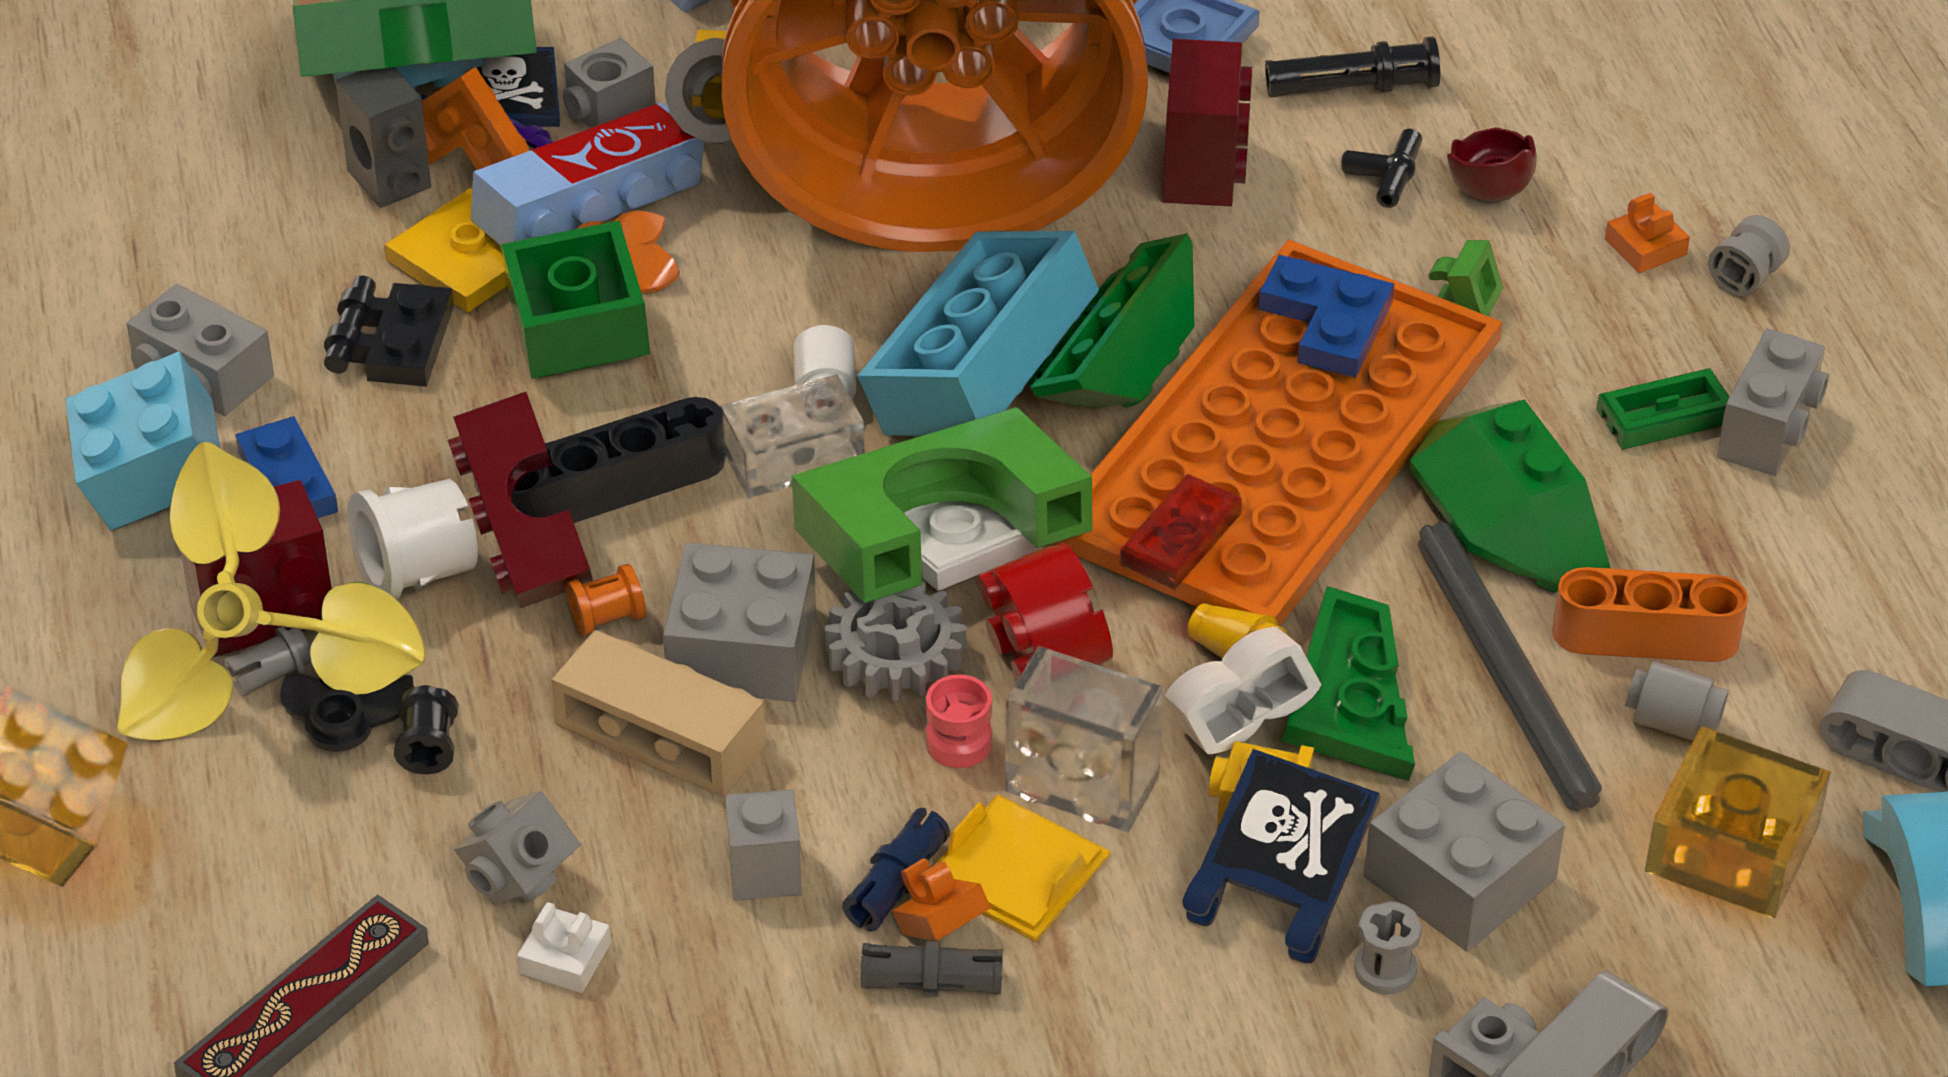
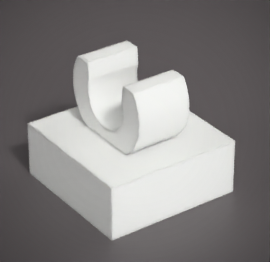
M546 902L532 925L530 935L517 955L519 974L583 993L611 944L610 925L592 920L586 913L579 912L578 915L556 909L555 904Z

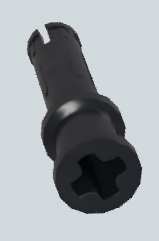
M1434 36L1425 37L1422 43L1389 46L1387 41H1380L1376 45H1372L1371 50L1366 52L1265 61V79L1269 96L1374 85L1375 90H1381V92H1390L1395 85L1425 82L1431 88L1439 86L1441 75L1439 50ZM1417 63L1415 65L1398 66L1399 64ZM1371 67L1368 70H1359L1360 68ZM1345 70L1338 73L1300 76L1305 73Z

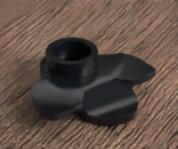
M287 674L281 687L280 698L285 711L305 724L307 738L314 746L326 751L339 752L355 748L363 743L370 735L372 728L398 719L400 717L398 714L399 703L403 699L404 692L414 687V682L411 675H404L381 690L368 694H354L346 690H334L325 684L321 678L318 680L307 675Z

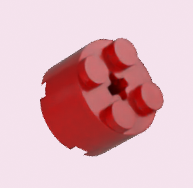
M1063 542L1054 546L1044 547L977 575L976 578L981 595L987 607L994 611L995 616L985 620L989 637L1000 656L1012 652L1015 660L1011 661V666L1016 682L1024 696L1027 697L1090 671L1113 658L1112 639L1103 609L1094 612L1087 591L1094 589L1081 561L1068 544Z

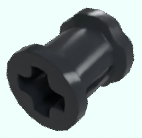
M421 685L404 692L398 711L402 722H404L403 732L395 740L394 757L397 763L405 770L416 774L428 775L447 769L453 762L454 744L449 737V729L454 724V719L458 715L459 704L455 696L448 690L435 688L430 685Z

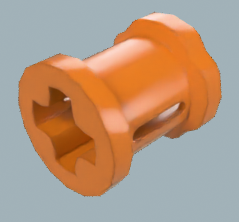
M630 564L618 566L617 573L583 584L578 579L567 582L565 585L568 606L574 624L582 637L590 635L594 628L599 625L629 616L633 621L642 620L646 617V605L642 588Z

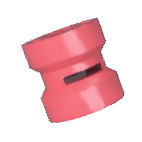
M962 674L948 675L937 680L929 687L926 695V715L928 720L926 746L928 753L938 763L953 768L971 767L982 762L989 755L992 747L990 723L992 695L990 689L979 679Z

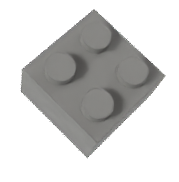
M686 542L663 634L665 659L676 664L689 666L697 673L732 688L743 689L755 698L796 702L816 611L814 554Z
M1460 751L1369 822L1364 877L1399 903L1414 910L1418 917L1468 952L1557 879L1565 824Z

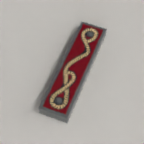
M377 894L174 1062L176 1077H272L429 944L427 928Z

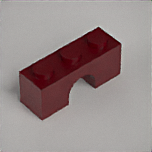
M527 392L454 416L453 419L459 436L447 441L460 476L472 472L480 495L468 499L480 534L483 535L493 531L501 554L489 558L501 593L505 594L515 591L520 608L566 593L565 585L569 581L578 579L582 584L593 581L591 570L569 509L548 517L536 518L523 514L512 504L513 491L523 477L534 471L551 466L548 450Z

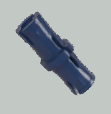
M926 808L916 809L896 838L890 844L881 845L870 858V863L874 865L852 893L842 902L844 914L854 925L862 928L864 922L872 915L866 924L867 931H876L903 894H909L903 882L901 871L923 858L929 861L941 845L950 837L949 826L938 813L931 811L921 825V821L927 815Z

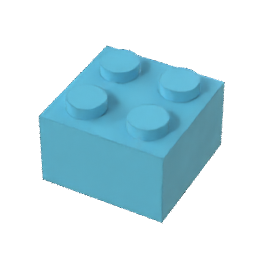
M180 351L157 361L145 363L133 371L99 385L90 386L80 393L65 398L76 484L110 531L170 507L179 473L196 446L201 442H210L220 447L213 400Z

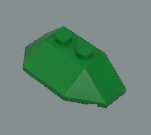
M1187 233L1140 243L1129 255V262L1121 269L1112 273L1098 287L1099 291L1083 310L1079 319L1072 324L1054 347L1051 355L1043 361L1027 382L1037 398L1095 409L1121 404L1123 407H1130L1140 403L1151 394L1153 383L1164 368L1178 357L1180 346L1195 327L1193 243Z
M1525 399L1489 405L1437 421L1431 427L1410 460L1409 470L1469 552L1510 572L1537 579L1536 585L1552 593L1558 591L1560 578L1570 570L1583 567L1610 568L1586 479Z

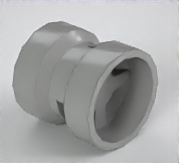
M1761 215L1746 217L1735 227L1730 237L1723 239L1709 254L1708 266L1710 274L1715 282L1725 291L1736 296L1751 295L1766 281L1768 274L1775 272L1789 257V239L1784 230L1775 221Z

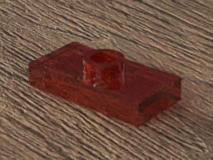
M1186 474L1120 549V565L1176 590L1241 515L1242 498L1190 474Z

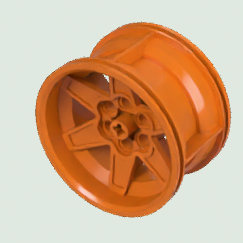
M731 0L734 12L726 31L722 51L721 96L724 118L730 138L741 160L757 182L789 211L820 229L856 243L905 252L960 251L975 232L1037 231L1064 217L1083 204L1105 184L1130 151L1141 126L1148 92L1147 59L1140 19L1132 0ZM1018 21L1072 23L1068 29L1042 50H1039L1018 28ZM847 43L849 49L857 57L851 71L819 57L813 52ZM943 72L949 83L934 84L936 73Z

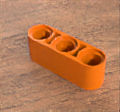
M1593 567L1575 568L1566 572L1560 578L1552 634L1554 640L1562 648L1578 654L1706 662L1724 661L1733 657L1739 650L1749 597L1746 589L1738 581L1721 575Z

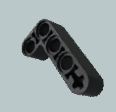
M690 397L545 443L551 466L534 471L523 477L513 491L512 504L523 514L536 518L548 517L569 509L573 522L576 523L709 479L717 475L724 468L726 461L722 409L715 401L710 399ZM473 476V481H474L475 488H476L477 492H478L479 495H480V492H479V490H478V487H477L475 478H474V476Z

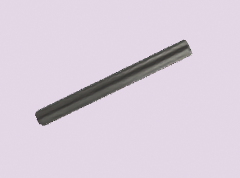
M1442 521L1433 526L1425 525L1419 531L1421 539L1418 541V547L1564 802L1573 811H1579L1585 807H1594L1600 801L1598 794L1602 790V785L1455 533L1447 523Z

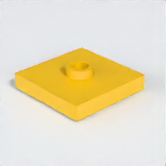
M471 187L384 244L386 260L425 286L452 288L454 304L467 313L507 287L501 245L471 221Z

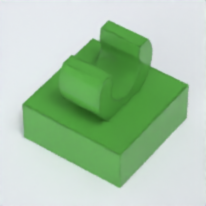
M1467 240L1457 259L1453 257L1437 259L1428 274L1430 280H1445L1449 282V284H1444L1437 297L1489 316L1504 288L1489 240Z

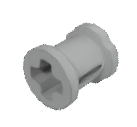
M1389 901L1369 906L1362 913L1359 920L1358 931L1364 945L1358 951L1355 958V975L1359 982L1372 992L1396 994L1406 990L1414 983L1418 966L1412 950L1419 944L1422 925L1417 919L1416 912L1404 904ZM1396 923L1401 925L1400 935H1395ZM1376 960L1381 961L1380 973L1375 971Z

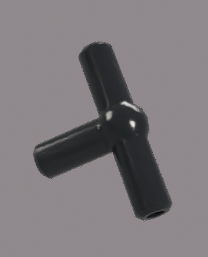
M1415 129L1403 130L1394 152L1390 155L1346 150L1342 155L1341 170L1344 173L1383 177L1376 194V200L1385 208L1395 207L1399 202L1405 184L1415 174V159L1422 144V135Z

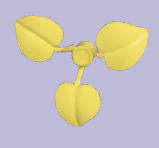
M201 442L189 455L177 478L170 507V525L173 538L179 550L190 561L207 564L215 562L224 556L226 557L225 567L217 575L218 584L205 590L197 604V617L204 629L203 637L206 640V646L202 649L199 641L191 633L174 628L152 631L136 642L125 660L121 675V706L117 728L119 733L133 738L166 740L197 733L209 727L225 712L234 689L233 678L229 671L218 662L211 660L218 650L219 637L244 636L251 633L258 624L319 632L313 640L310 649L311 662L316 673L325 684L334 690H346L354 694H368L381 690L405 674L420 667L426 657L422 635L411 614L397 599L378 587L364 583H348L331 589L323 601L322 620L264 611L261 599L255 590L245 584L235 583L234 576L239 566L237 551H257L270 541L279 522L280 505L278 496L271 482L257 468L229 454L213 443Z

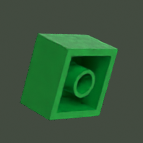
M620 220L501 244L508 295L531 379L651 355L645 303Z

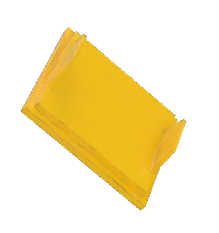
M997 794L986 808H984L981 802H978L952 831L948 850L935 864L940 861L945 862L954 879L980 883L991 907L982 915L1037 942L1110 857L1111 851Z

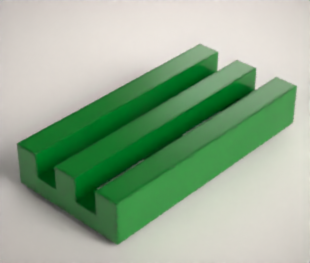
M1711 368L1601 393L1598 395L1596 410L1601 418L1608 416L1607 427L1611 434L1618 432L1617 443L1624 450L1722 426L1726 403L1730 396Z

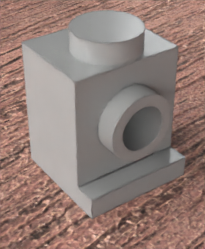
M1483 997L1447 1033L1441 1030L1433 1038L1428 1077H1500L1507 1066L1539 1034L1536 1031V1024L1533 1018L1519 1005L1506 1003L1499 1007Z

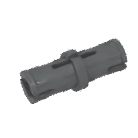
M926 941L925 947L887 946L863 943L861 988L892 987L924 990L923 996H938V990H962L1001 994L1003 949L974 950L940 947V941Z

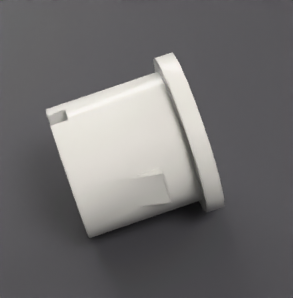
M449 478L414 488L388 487L384 495L379 497L370 489L351 494L348 503L350 538L356 562L365 583L378 587L399 600L403 588L414 586L417 592L434 580L475 569L478 560L476 530L472 518L460 521L458 513L463 512L468 507L462 491L454 481Z

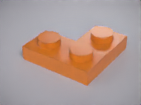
M476 67L422 100L429 165L460 146L476 170L530 151L525 139L519 134L496 99L493 90L487 85Z

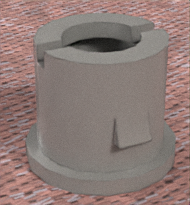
M710 38L693 43L680 53L667 74L665 98L670 115L680 128L702 142L718 144L732 142L727 125L710 119L703 106L693 107L692 97L703 96V91L708 82L714 77L722 75V51L725 39Z

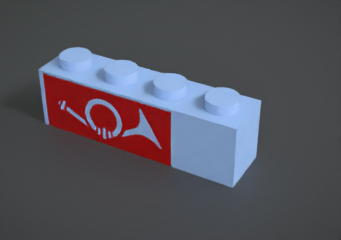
M662 102L473 171L471 221L501 245L574 230L578 226L590 221L602 222L700 184L704 142L684 132L670 115L669 108Z

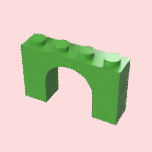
M1018 407L792 475L795 530L864 603L922 585L921 531L904 514L906 511L922 505L954 501L985 506L1005 517L1036 549L1093 531L1092 476Z

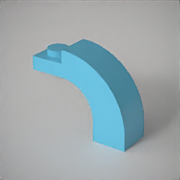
M1948 791L1881 796L1882 810L1863 811L1864 838L1886 852L1897 876L1904 916L1906 973L1926 987L1948 985Z

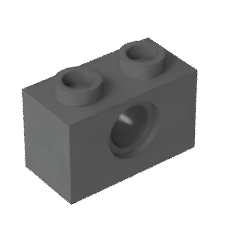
M394 67L358 71L335 80L347 171L378 207H385L432 188L422 99L414 88Z

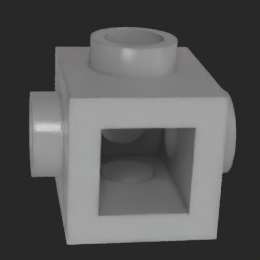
M541 790L509 800L505 804L502 801H497L482 810L468 823L473 833L459 844L454 851L466 866L465 873L472 886L481 894L489 897L493 904L518 897H521L524 902H529L543 894L558 879L553 870L579 848L581 844Z

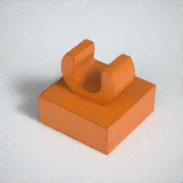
M1651 192L1630 200L1627 209L1628 214L1608 221L1605 240L1638 273L1687 255L1690 236L1674 222L1673 213L1669 210L1663 211L1654 203L1655 196Z
M923 858L901 871L903 882L913 898L895 908L892 912L902 935L939 941L991 907L980 883L954 879L945 862L940 861L931 867L928 860Z

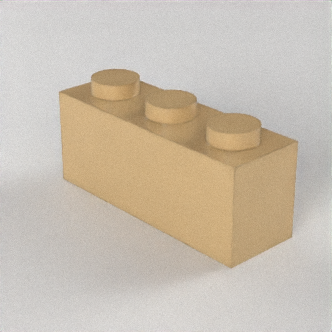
M596 629L551 679L556 725L723 798L766 747L763 700L753 697L743 689L732 688L699 674L689 666L673 663L641 649L630 641L619 640Z

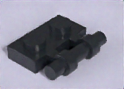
M364 275L355 277L351 287L344 290L337 307L340 316L339 321L330 327L325 338L324 348L327 352L324 359L325 367L333 373H343L347 370L349 362L365 364L367 381L427 387L454 308L452 288L393 283L389 297L378 298L374 296L376 283L372 278ZM362 326L377 327L376 333H362Z

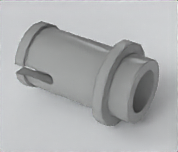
M281 626L275 629V637L239 654L224 658L225 667L231 676L253 666L257 668L238 677L237 681L233 682L241 696L248 695L250 691L290 672L295 674L305 673L304 666L312 662L310 646L300 629L292 628L287 631Z

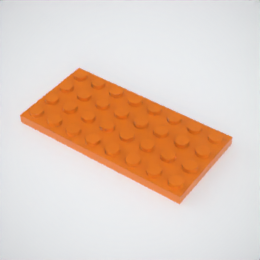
M1288 239L1090 474L1092 476L1093 531L1050 545L1054 546L1064 542L1072 548L1078 557L1196 607L1202 603H1208L1213 606L1270 615L1277 620L1278 626L1281 627L1419 447L1431 427L1439 421L1501 339L1503 322ZM1279 254L1394 283L1393 302L1356 378L1297 363L1299 343L1309 322L1259 310L1260 290Z

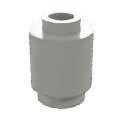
M1653 660L1648 672L1636 669L1625 706L1636 710L1634 723L1694 742L1698 736L1714 740L1723 716L1729 690L1715 686L1714 678Z

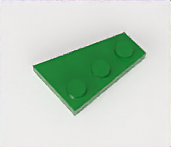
M1327 586L1306 654L1321 686L1304 706L1289 714L1281 741L1301 747V745L1313 747L1314 752L1409 781L1415 766L1413 747L1407 744L1405 723L1408 717L1405 699L1400 698L1396 677L1399 662L1390 607L1388 604Z

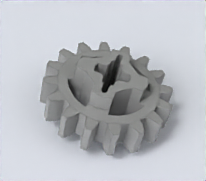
M922 581L921 586L864 603L854 592L847 591L844 593V608L831 607L829 610L830 625L825 626V652L829 653V668L831 671L843 670V685L846 687L854 686L861 681L864 682L866 697L872 698L881 688L889 690L892 701H899L902 689L911 688L921 698L926 696L927 682L935 683L937 680L948 676V670L960 671L962 668V652L966 651V625L962 624V609L960 606L948 607V593L944 590L936 592L931 596L926 595L925 581Z

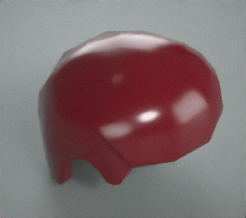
M1495 127L1474 132L1462 141L1459 139L1453 140L1451 153L1447 155L1454 183L1468 197L1495 202L1508 200L1525 189L1535 173L1537 153L1532 136L1526 135L1524 137L1518 132Z

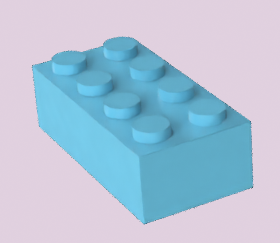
M983 231L974 233L857 375L883 435L913 436L916 438L1007 409L1099 291L1075 231Z

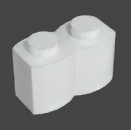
M1270 627L1254 631L1240 639L1227 651L1222 661L1204 663L1188 670L1170 686L1165 696L1186 734L1207 754H1214L1232 749L1234 741L1245 742L1258 730L1264 719L1283 717L1298 710L1316 694L1321 683L1301 646L1278 627Z

